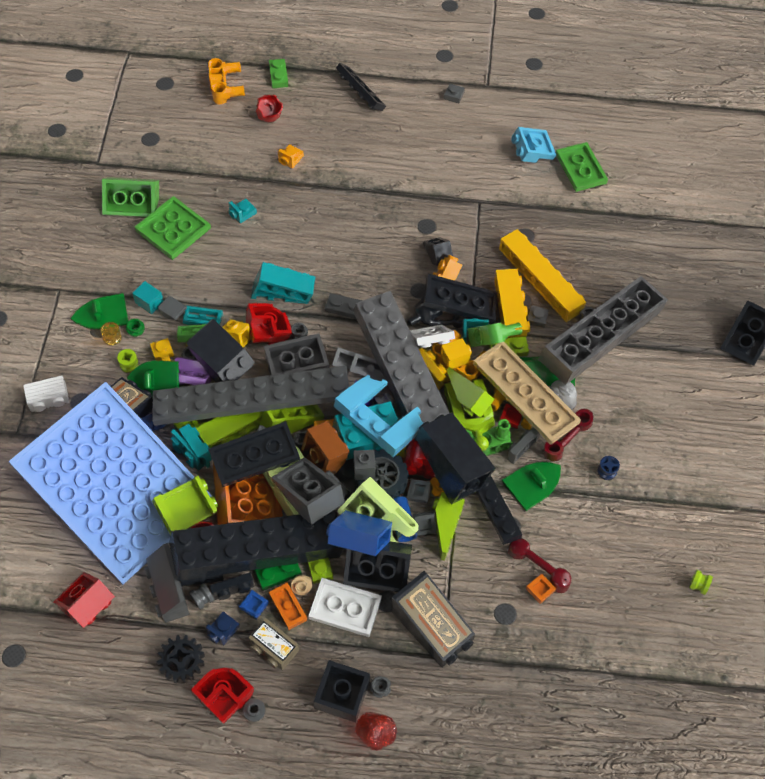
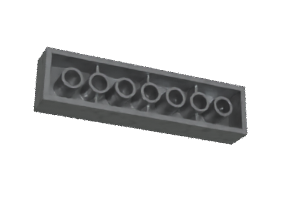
M640 276L548 343L538 360L560 381L567 385L657 316L668 299Z
M391 291L356 303L353 313L384 379L388 382L387 385L402 417L416 407L421 410L419 416L422 422L429 421L430 423L442 414L444 416L449 414Z

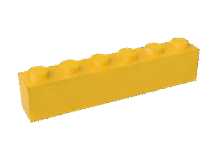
M516 229L501 238L499 250L565 322L580 314L586 304L584 297L578 294L572 284L567 282L561 273L550 264L549 260L544 258L538 248L528 241L526 235Z

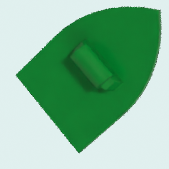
M124 293L89 301L73 314L71 320L89 329H108L127 325L129 320Z
M155 360L145 362L137 366L127 379L128 381L132 380L137 384L138 388L141 390L145 389L152 395L155 390L178 388L179 361Z
M550 462L532 463L518 469L504 478L502 482L524 510L527 511L546 499L554 491L559 482L561 465Z

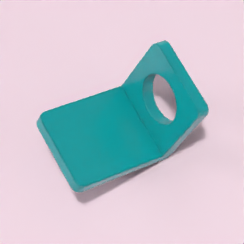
M477 318L464 319L462 338L465 343L468 328L488 325L489 320Z

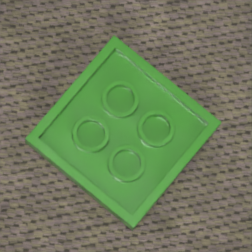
M174 196L135 226L137 233L172 260L211 229L210 223Z

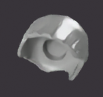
M560 380L553 382L550 389L573 410L577 405L575 386L571 382L567 385Z

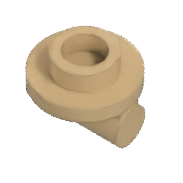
M298 575L290 579L291 589L295 594L305 595L310 592L312 588L311 577Z

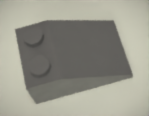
M305 457L271 477L272 481L296 511L311 524L345 503L341 484Z

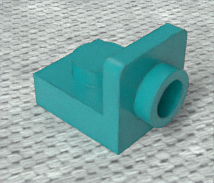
M246 198L236 205L232 201L228 203L229 215L240 224L257 214V209Z

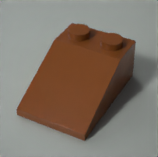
M328 421L307 429L300 450L306 459L325 473L330 470L333 475L344 465L349 454L348 446L342 442L336 429Z

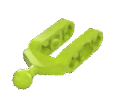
M483 379L472 380V383L487 392ZM444 383V393L449 412L455 415L466 430L472 432V435L475 436L474 441L482 451H485L489 446V441L482 434L495 426L492 406L488 407L481 418L465 420L461 403L458 402L452 383Z

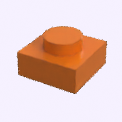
M540 574L527 585L526 590L541 604L556 591V588L543 574Z

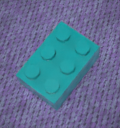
M391 401L368 407L389 426L392 427L398 422ZM343 414L334 416L332 427L336 429L338 436L342 442L346 443L349 449L346 460L354 458V451H380L383 449Z

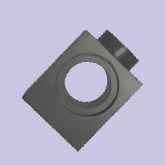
M374 450L354 451V479L365 480L369 477L375 479Z

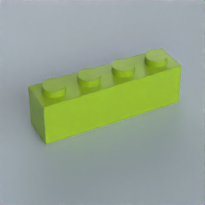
M264 411L216 417L208 422H203L196 428L200 433L198 437L202 443L206 442L209 448L243 437L259 428Z

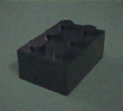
M390 541L376 556L347 549L343 584L399 592L408 582L412 544Z

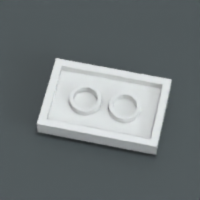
M442 324L410 330L416 345L420 346V348L430 347L431 343L435 342L447 344L450 343L451 339H455L454 331Z
M321 578L308 618L370 637L382 595Z

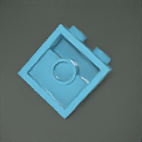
M518 127L511 137V142L517 148L516 155L520 156L523 162L536 163L539 158L553 160L556 157L546 130Z

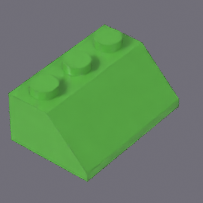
M113 177L102 179L103 215L147 217L157 209L159 180Z

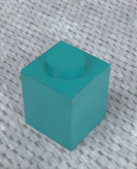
M146 281L132 293L135 304L150 314L158 310V306L164 301L162 292Z

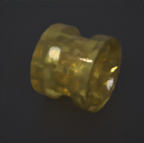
M108 322L101 327V335L107 345L113 346L120 343L122 335L116 323Z

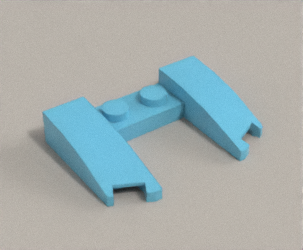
M367 375L336 397L334 407L394 457L417 436L419 427L425 422H422L419 416L421 410L416 407L392 427L389 426L365 405L388 382L383 379L382 381L371 379L370 375Z

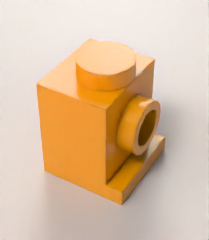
M448 255L447 258L444 257L439 262L437 273L433 272V275L456 280L462 265L457 263V258Z

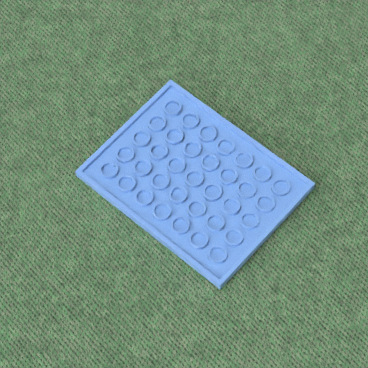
M107 382L97 388L9 461L10 465L122 585L147 564L146 558L163 544H169L170 534L152 502L153 498L160 494L163 495L194 478L191 472Z

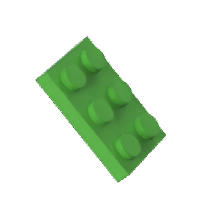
M587 142L556 150V157L575 192L607 184L608 178Z

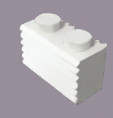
M63 375L23 385L26 402L31 412H41L49 407H61L65 403H69Z

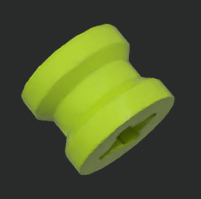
M124 349L119 352L117 359L120 369L126 373H131L139 365L136 353L131 349Z
M696 570L691 579L689 589H697L701 594L706 595L713 576L704 575L700 570Z

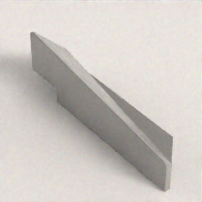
M339 347L337 348L332 363L333 366L346 365L351 372L363 376L370 375V378L378 381L385 380L376 359Z

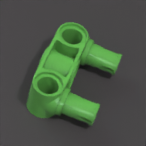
M518 322L510 325L495 323L468 328L470 347L505 342V339L509 336L521 335L522 329H515L522 326Z
M501 419L497 427L491 428L482 434L489 441L488 448L483 451L486 456L505 451L513 444L509 431L511 425L507 419ZM466 430L474 440L475 436L472 435V432Z

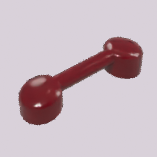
M580 409L575 413L581 419L580 424L570 430L560 441H555L551 445L548 442L545 443L543 454L548 460L559 461L563 457L564 447L580 431H586L591 428L594 416L590 410Z
M518 539L509 544L508 553L512 558L520 560L527 557L551 575L550 582L556 588L555 592L565 593L568 591L572 578L566 569L554 568L531 551L529 542L525 539Z

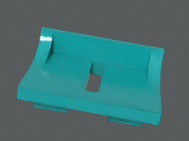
M190 424L180 428V433L197 458L201 459L207 469L210 468L212 458L209 446L206 442L202 443L199 439L200 433L195 427L192 428Z
M172 430V448L178 454L182 453L187 459L186 463L192 469L195 467L199 471L205 465L200 458H197L187 441L175 430Z

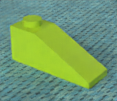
M448 367L447 373L458 402L464 406L462 410L470 416L476 414L481 418L494 401V398L485 390Z
M317 404L264 411L260 425L268 428L286 421L292 434L314 424V421L323 420L325 416Z
M444 492L441 493L439 499H435L432 507L435 510L436 533L440 558L443 561L446 559L465 499H462L451 505Z

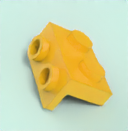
M420 348L419 351L438 390L442 389L444 383L450 381L447 369L444 365L437 362V356L430 349L427 351L424 348Z

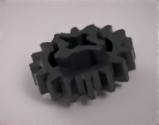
M176 635L175 641L169 638L168 645H161L164 651L157 653L158 657L161 658L157 661L158 666L161 667L159 669L161 674L166 673L165 678L167 680L173 677V681L176 684L179 679L186 683L187 677L194 680L193 674L195 672L200 674L199 666L205 665L202 660L205 657L204 652L201 651L203 649L202 645H196L197 641L195 638L189 641L188 635H185L183 639ZM184 646L189 647L192 650H187L184 648ZM180 656H184L182 662H179ZM170 668H176L178 672H175Z

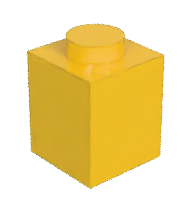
M463 338L442 345L441 357L447 369L448 367L454 369L469 363L472 351L469 344H466Z

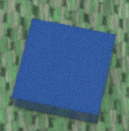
M251 590L239 605V609L257 620L269 604V601Z

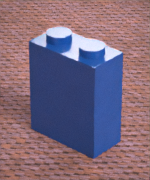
M345 510L328 525L326 532L327 536H329L328 544L376 556L390 542L392 522Z

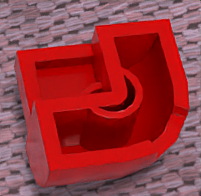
M249 303L247 305L246 323L249 324L253 343L268 342V345L289 339L292 330L285 312L282 313L270 303Z
M223 667L209 671L191 691L224 724L238 709L241 710L251 698L254 687L233 668Z

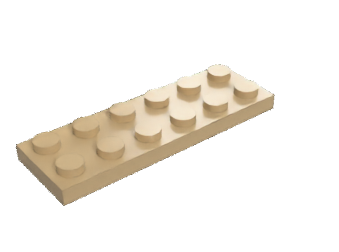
M504 342L496 344L473 361V365L550 445L580 424L581 419Z

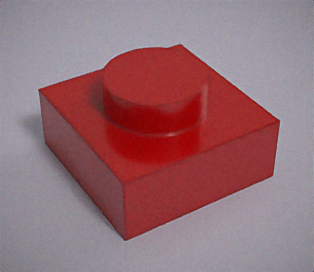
M506 404L500 420L507 419L511 425L510 427L518 429L522 415L514 406Z

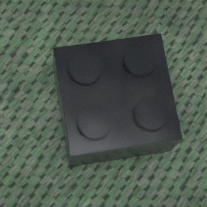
M328 660L314 699V709L356 723L370 683V673Z

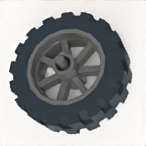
M384 449L380 451L374 450L377 473H375V479L373 480L393 499L400 497V494L404 493L408 482L409 472L407 464L403 463L402 457L399 455L392 457ZM390 467L393 471L387 472V468ZM396 476V480L393 482L387 477ZM354 479V481H355V483H356V489H357L363 482H365L367 479H365V480H355V479ZM385 482H386V483H388L390 486H388V487H383V484H385Z

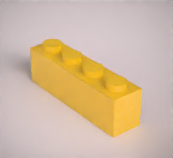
M518 269L496 270L494 283L495 290L498 292L497 302L501 323L510 325L519 322L522 326L515 329H522L521 335L509 336L508 338L527 337V332H530V322L526 320L528 310L527 306H524L523 303L525 301V293L521 291L522 276L518 275Z

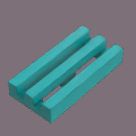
M186 306L187 309L182 320L185 325L207 324L210 320L214 319L220 325L223 310Z

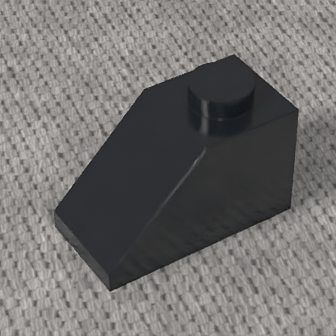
M438 237L423 241V245L433 265L438 266L444 257L447 258L448 255L453 256L449 240Z

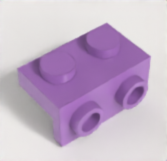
M183 357L175 358V361H179V385L187 383L193 386L211 382L210 375L198 360Z

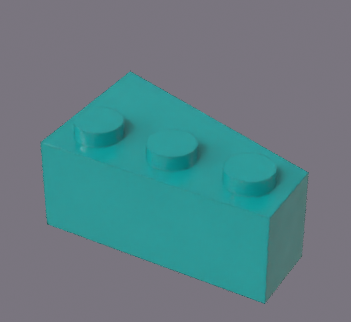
M263 262L253 282L251 299H256L258 296L268 297L269 301H274V298L285 299V302L308 304L313 296L316 277L291 270L290 268H283L272 263Z

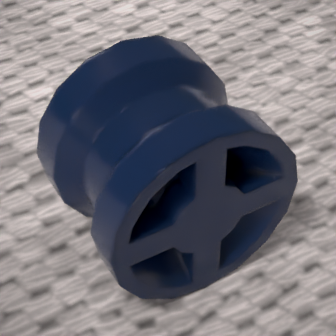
M613 456L603 457L597 469L598 475L604 480L614 479L620 467L619 461Z

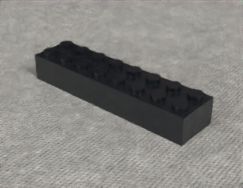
M333 510L313 524L298 514L172 531L169 545L176 580L181 581L311 562L327 557L329 559L338 558L341 556L344 548L328 544L329 536L326 534L328 525L337 518L336 511Z

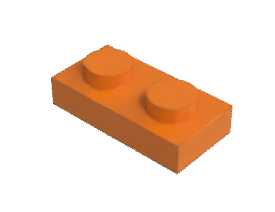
M288 582L269 592V596L288 631L307 621V617Z

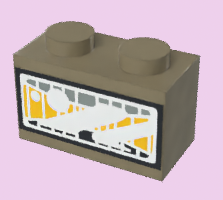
M266 618L248 637L251 650L257 655L263 654L267 658V663L275 669L278 667L283 671L299 652V645Z

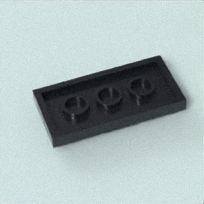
M428 273L423 306L470 319L489 320V324H494L496 321L498 292Z
M286 421L209 448L222 487L300 460Z

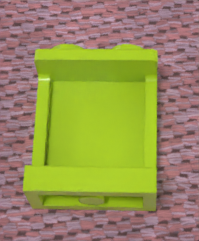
M198 475L183 485L163 495L160 494L154 497L152 500L170 536L172 531L188 529L217 513L216 508L218 504L213 496L210 497L206 491L208 486L203 478L200 479Z

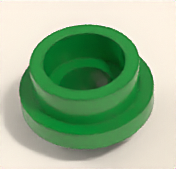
M131 319L126 325V332L133 337L140 336L145 330L144 323L139 319Z

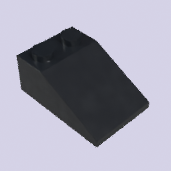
M747 300L720 349L755 366L765 349V308Z
M214 319L210 320L185 343L215 383L238 380L255 364L247 351Z

